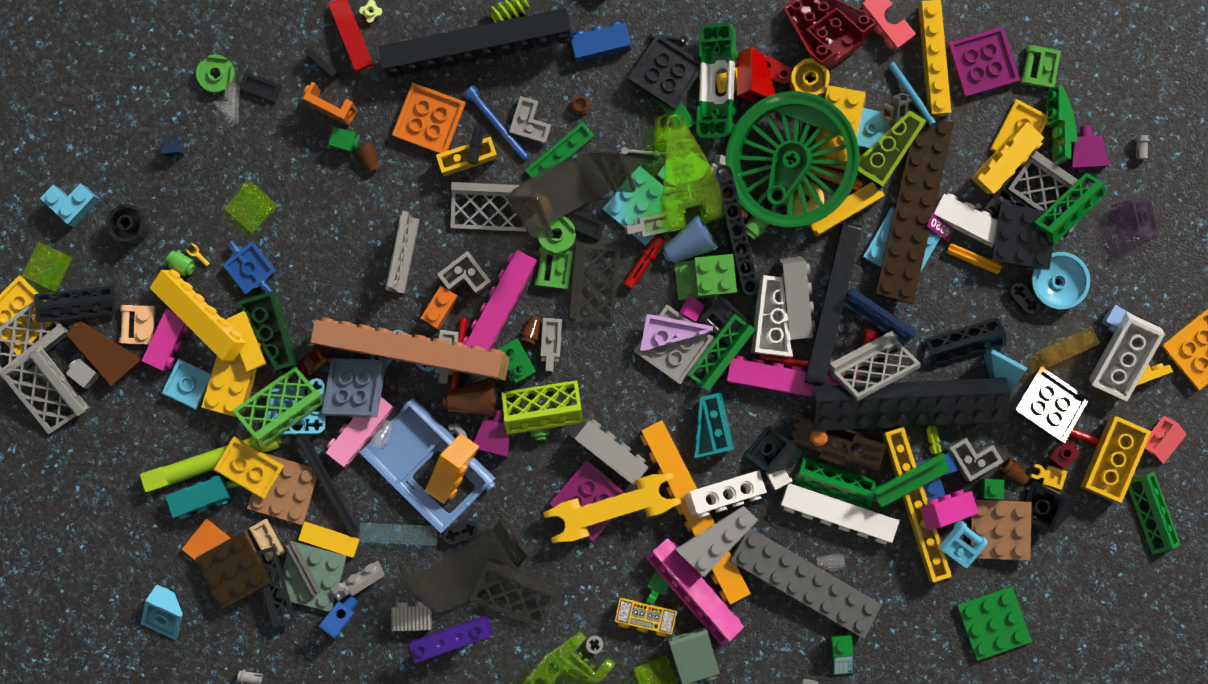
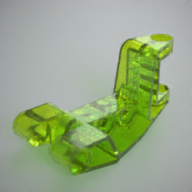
M677 114L659 116L655 121L654 148L662 155L665 154L664 188L660 205L667 232L685 229V209L699 206L704 224L723 220L724 212L719 182L684 120ZM673 117L678 119V127L676 126ZM662 118H665L664 129L660 126Z
M579 631L575 636L544 656L519 684H535L536 679H541L544 684H552L562 671L569 672L585 684H597L604 679L616 663L608 657L594 672L593 668L595 666L593 664L588 666L587 662L589 660L587 658L582 661L580 659L582 654L580 652L577 655L574 653L587 638ZM552 664L556 667V674L549 673L548 665Z

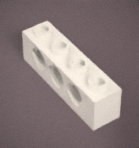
M758 470L684 494L690 515H698V518L710 515L709 511L714 509L717 513L726 510V506L730 504L736 507L744 504L743 500L750 499V502L761 499L760 495L766 493V489ZM741 485L746 490L745 494H743L740 490ZM723 491L728 493V500L724 498ZM706 496L710 497L711 505L707 504Z

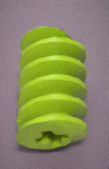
M503 0L504 6L498 2L497 9L490 6V15L494 22L513 19L512 16L519 18V12L525 16L526 9L532 12L527 0H510V2Z

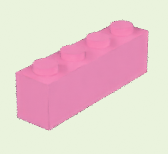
M381 397L377 418L351 417L353 418L349 424H344L339 430V437L336 440L333 438L329 442L326 453L340 465L347 467L395 407Z

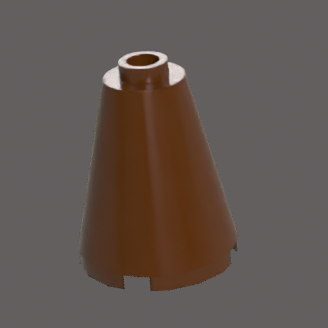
M486 378L446 392V396H442L443 408H447L448 412L495 416L496 409H493L495 395L493 382L491 383L492 379Z

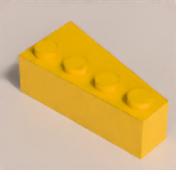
M1023 122L972 175L971 179L986 194H995L1003 183L1015 173L1019 165L1021 166L1028 160V155L1042 145L1041 141L1044 137L1029 122Z

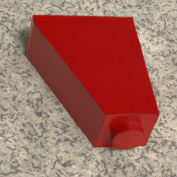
M746 48L744 51L739 52L737 56V95L756 104L764 98L776 94L764 53L755 48Z

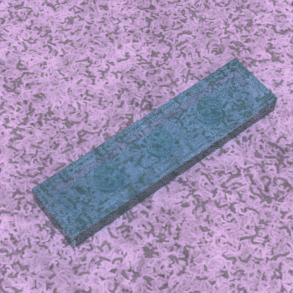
M361 522L359 542L437 546L438 530L434 526Z

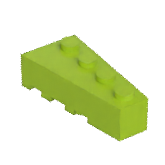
M912 111L906 113L859 158L858 171L884 186L926 120Z

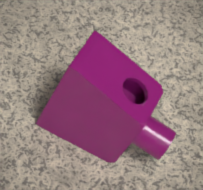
M1081 126L1080 137H1077V143L1071 146V159L1068 162V170L1105 169L1109 166L1103 137L1092 136V126Z
M496 410L492 421L483 420L474 440V443L480 446L479 450L506 457L509 456L511 434H507L505 424H503L504 412Z

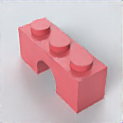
M866 0L860 8L877 22L874 30L877 34H881L884 37V42L889 49H893L896 52L914 38L916 33L905 19L898 24H890L886 21L884 13L892 6L890 0Z

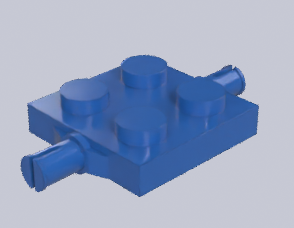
M233 240L230 241L227 246L233 254L222 265L243 292L248 295L259 287L264 293L273 291L266 282L277 271L257 245L252 241L247 246L239 249Z

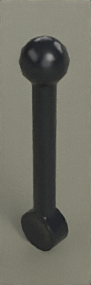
M655 33L649 35L650 40H654L656 37ZM662 36L667 40L681 41L682 44L688 42L687 36H682L681 38Z

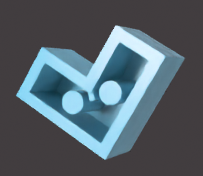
M81 183L69 196L59 187L52 185L40 198L62 220L72 227H75L100 200Z

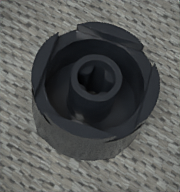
M120 204L108 213L106 228L115 240L127 245H134L144 241L150 229V222L148 216L139 208L131 204ZM131 222L130 226H125L126 223Z

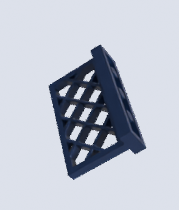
M851 288L847 293L844 302L846 308L885 334L893 331L897 335V340L903 346L918 334L914 328L854 288Z

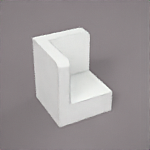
M786 470L770 474L765 472L773 490L792 482Z

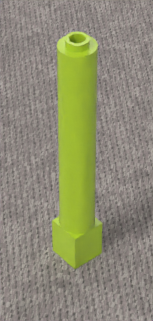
M279 435L262 448L259 447L253 437L242 441L265 453L280 448L282 438ZM228 445L165 467L141 473L140 477L145 492H153L212 471Z

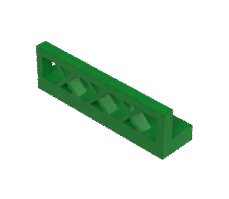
M1086 173L1034 222L1035 226L1046 232L1048 241L1055 245L1106 196L1105 183ZM1086 181L1093 183L1091 187L1082 188ZM1080 194L1077 200L1069 201V197L1072 195ZM1067 206L1065 212L1056 213L1059 207ZM1054 219V222L1049 227L1043 224L1045 220Z
M733 313L687 375L709 391L756 329ZM734 320H737L742 324V327L738 332L731 333L730 326ZM728 336L729 344L726 347L719 348L721 337ZM710 352H717L715 362H707V356ZM705 367L706 374L701 380L693 375L698 368Z
M944 453L938 454L872 489L871 491L879 506L882 508L948 473L950 469L945 462L947 458Z
M803 457L794 485L868 510L874 498L871 490L876 488L877 481ZM805 465L813 467L815 471L805 469ZM824 472H829L834 477H828L824 474ZM842 478L850 479L852 483H846ZM861 484L871 486L870 490L862 488Z
M1154 471L1131 479L1128 489L1151 553L1156 554L1172 550L1181 545ZM1141 481L1143 486L1142 493L1135 490L1133 483ZM1142 500L1149 503L1150 508L1148 512L1142 509ZM1149 518L1156 522L1155 530L1148 526L1147 521ZM1156 536L1162 539L1164 547L1156 548L1154 543Z

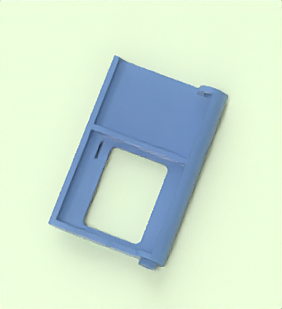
M415 398L408 401L400 410V413L359 452L440 533H443L484 490L488 492L495 485L493 481L496 478L479 461L473 458L464 475L475 485V489L451 513H448L413 479V475L437 451L443 453L455 440Z

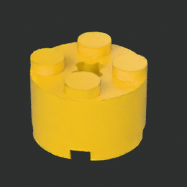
M813 58L804 59L794 67L791 73L790 89L791 91L807 92L821 97L829 84L830 74L825 66H821ZM807 77H810L812 83H809L808 80H806Z

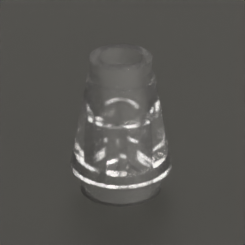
M384 419L370 437V443L383 450L385 446H388L394 424Z
M838 552L817 557V567L839 572L840 570H845V555Z

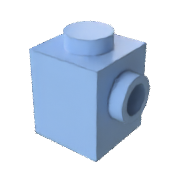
M1113 305L1109 308L1101 323L1109 327L1108 330L1114 334L1127 311L1117 305Z

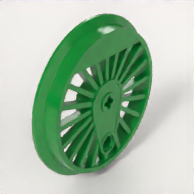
M801 91L774 94L753 105L744 113L734 127L726 150V166H729L733 172L739 202L743 208L765 223L788 228L807 226L832 214L851 192L857 177L860 158L855 131L842 111L818 95ZM771 112L781 113L787 141L784 140L771 118ZM787 116L795 119L793 140ZM764 117L781 142L780 145L756 125ZM802 121L807 124L799 141L800 122ZM813 125L815 127H818L816 131L812 134V136L805 143L811 126ZM752 129L776 147V150L774 151L747 140ZM823 130L831 132L830 135L810 147ZM837 136H841L844 139V145L812 153ZM748 144L771 153L773 157L742 156L744 145ZM845 149L847 152V161L814 159L815 157ZM791 158L797 159V160H796V163L791 162L790 159H791ZM742 160L772 162V164L742 172L741 162ZM813 164L846 166L844 176L840 177L817 168ZM771 170L770 174L747 188L743 177ZM811 170L841 181L836 192L816 177ZM807 176H810L832 195L824 204ZM769 181L768 189L756 201L750 192ZM803 181L819 206L812 211L808 210L802 185ZM798 190L803 214L793 215L794 194ZM781 191L782 198L776 201L775 194ZM767 198L773 204L771 211L761 206ZM788 203L787 215L776 213L779 206H785Z

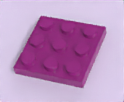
M1003 27L955 40L947 44L964 98L1020 81Z
M586 460L549 504L554 508L562 502L578 498L580 507L625 492ZM612 519L587 526L589 532L587 537L594 541Z

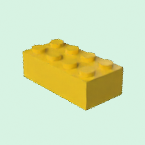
M828 85L825 99L842 111L851 123L857 137L866 100V92ZM823 130L816 138L815 144L830 135L831 132ZM837 136L813 151V153L844 145V139L841 136ZM845 149L815 157L814 159L847 161V152ZM817 164L837 169H846V166Z
M258 343L261 352L263 353V346L262 344ZM240 353L234 361H222L217 356L202 408L236 417L232 410L249 399L258 369L247 372ZM246 409L239 413L242 417H244Z
M1117 416L1109 417L1080 488L1114 503H1122L1151 431Z

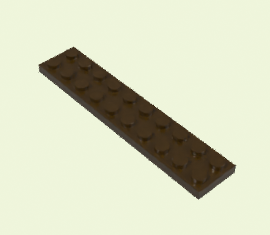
M934 118L936 124L931 127L926 121L925 126L919 131L908 148L875 291V296L911 305L914 303L930 232L927 224L931 214H934L954 125L953 122Z

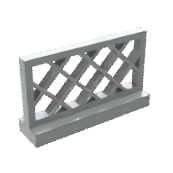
M1033 151L1026 164L1008 187V190L1037 210L1046 211L1047 203H1053L1059 199L1058 188L1066 187L1070 189L1078 180L1039 152ZM1031 163L1038 168V176L1028 177L1027 168ZM1042 177H1052L1054 186L1044 188ZM1039 178L1041 189L1030 191L1028 179ZM1026 180L1027 191L1019 192L1014 189L1018 181ZM1085 184L1082 185V188H1088ZM1055 189L1057 200L1046 201L1044 190ZM1041 191L1043 202L1034 203L1031 193ZM1076 194V195H1078V196H1074V197H1073V195H1072L1071 197H1069V200H1074V199H1076V198H1079V197H1080V194ZM1061 207L1058 208L1059 213L1062 212ZM1075 224V225L1069 230V232H1072V230L1075 228V226H1076L1077 224Z
M451 183L450 228L527 231L525 204L528 201V185ZM456 194H464L469 201L460 207L456 203ZM478 195H483L488 200L481 208L473 201ZM486 195H492L493 197L489 199ZM496 196H502L507 201L500 209L492 202ZM505 196L513 197L510 200H508ZM515 197H524V205L517 210L511 201ZM470 202L478 209L471 217L463 210ZM489 203L497 210L490 218L482 211ZM508 204L516 211L509 219L501 212ZM457 206L459 210L455 213V208ZM461 211L468 220L464 224H455V216ZM479 212L487 219L483 225H477L472 220ZM498 213L506 220L502 226H496L491 221ZM519 214L523 219V227H515L510 220ZM488 222H490V224H491L492 226H485V225H486ZM509 223L511 227H505V225Z
M403 211L402 215H400L385 287L387 291L405 294L420 219L413 218L406 211Z
M33 301L0 327V350L2 342H11L10 354L0 353V355L9 356L8 364L4 368L0 365V373L40 345L45 352L49 351L67 337L66 334L69 331L63 327L59 320L53 321L56 327L51 331L44 330L45 322H41L40 330L31 329L32 318H36V316H33V308L35 307V301ZM28 317L27 328L17 327L18 319ZM5 329H13L12 340L2 339ZM17 330L26 331L25 342L15 341ZM30 331L40 332L39 340L36 343L29 342ZM15 343L25 344L22 354H14ZM31 358L25 361L24 369L33 363ZM12 370L7 374L13 379L20 372Z
M891 331L831 362L829 376L833 381L838 380L858 401L920 368L921 363L897 340V335ZM897 348L900 351V355L890 354L889 352ZM878 357L885 358V363L873 362V360ZM887 360H899L898 365L888 364ZM901 361H909L912 365L902 366ZM870 366L869 371L858 370V368ZM872 367L883 368V373L871 372ZM886 369L897 370V373L893 375L885 374ZM846 374L854 375L853 380L845 379L843 376ZM856 375L868 377L867 382L856 380ZM870 377L881 378V381L878 383L869 382ZM854 386H862L866 388L865 390L858 393L854 389Z
M41 345L0 373L48 434L75 416L82 414L88 407ZM31 358L35 363V370L24 369L25 361ZM12 370L19 371V381L11 379L7 373ZM23 374H34L33 383L24 382ZM37 375L47 378V386L36 384ZM22 385L33 387L32 396L23 394L21 391ZM36 388L46 389V397H35ZM50 390L58 392L60 395L59 401L48 399ZM34 400L45 402L44 411L35 409ZM48 403L57 404L58 412H47ZM61 406H69L73 413L70 415L60 414ZM46 416L57 417L56 424L50 427L46 422Z

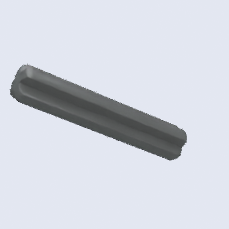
M293 542L286 545L285 549L309 595L315 596L320 592V589L296 544Z

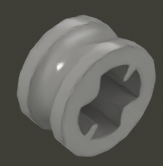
M590 636L586 641V648L590 653H599L603 648V641L599 636ZM592 639L593 641L595 639L599 641L598 645L600 647L597 650L596 648L594 650L590 648V641Z

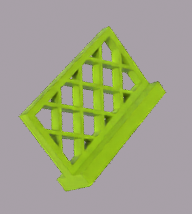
M577 380L502 392L504 423L507 434L584 423ZM568 388H575L570 395L564 392ZM549 391L555 392L551 398L545 395ZM530 394L536 395L532 401L526 398ZM560 395L566 398L562 403L556 401ZM516 397L517 400L512 404L506 398ZM541 398L547 401L543 406L537 404ZM522 401L528 404L524 409L518 407ZM570 401H572V402H574V403L577 404V405L566 406ZM551 404L557 406V408L547 409ZM532 407L538 409V411L528 412ZM513 410L519 412V414L509 415Z

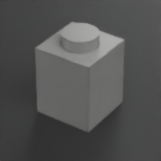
M82 359L72 361L66 373L79 385L87 389L101 375Z

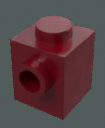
M1068 439L1062 445L1057 444L1046 458L1058 469L1065 470L1080 452L1076 449L1077 445Z

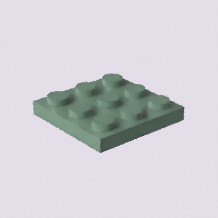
M294 542L320 592L315 596L309 595L287 553L283 575L291 602L330 612L336 600L332 588L341 581L347 556ZM277 589L275 598L283 599L285 597L283 591Z

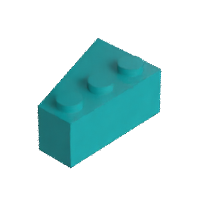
M722 393L700 397L694 458L734 450Z
M224 476L212 477L211 480L199 482L192 487L184 488L165 496L172 517H179L180 520L191 517L190 513L194 511L198 513L209 510L208 506L216 504V507L227 503V499L232 498L226 486Z

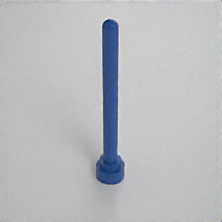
M474 85L463 93L467 101L470 100L471 103L474 102L518 156L524 161L527 160L528 154L479 98V90Z

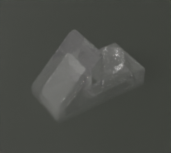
M228 83V88L225 89V99L228 102L214 101L213 103L234 124H239V86L236 83Z

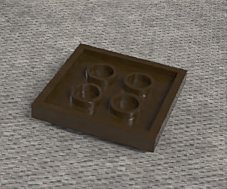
M247 531L239 533L195 558L221 610L272 583Z

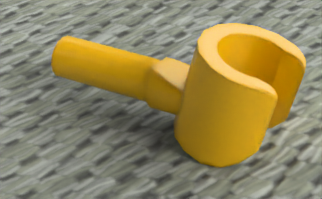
M190 243L194 246V251L189 252L186 248L185 251L189 255L198 258L207 267L210 263L199 253V248L195 244Z

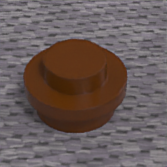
M582 95L576 96L571 103L572 110L579 115L587 113L590 109L589 99Z

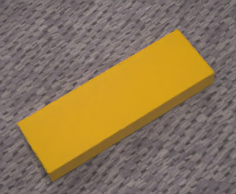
M243 311L227 318L229 326L239 332L241 338L246 342L240 351V355L247 372L266 365L246 312Z
M304 522L298 539L352 558L355 556L360 541L358 538L309 522Z

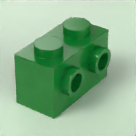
M518 338L497 349L505 352V356L510 358L507 376L511 382L515 381L518 384L537 373Z

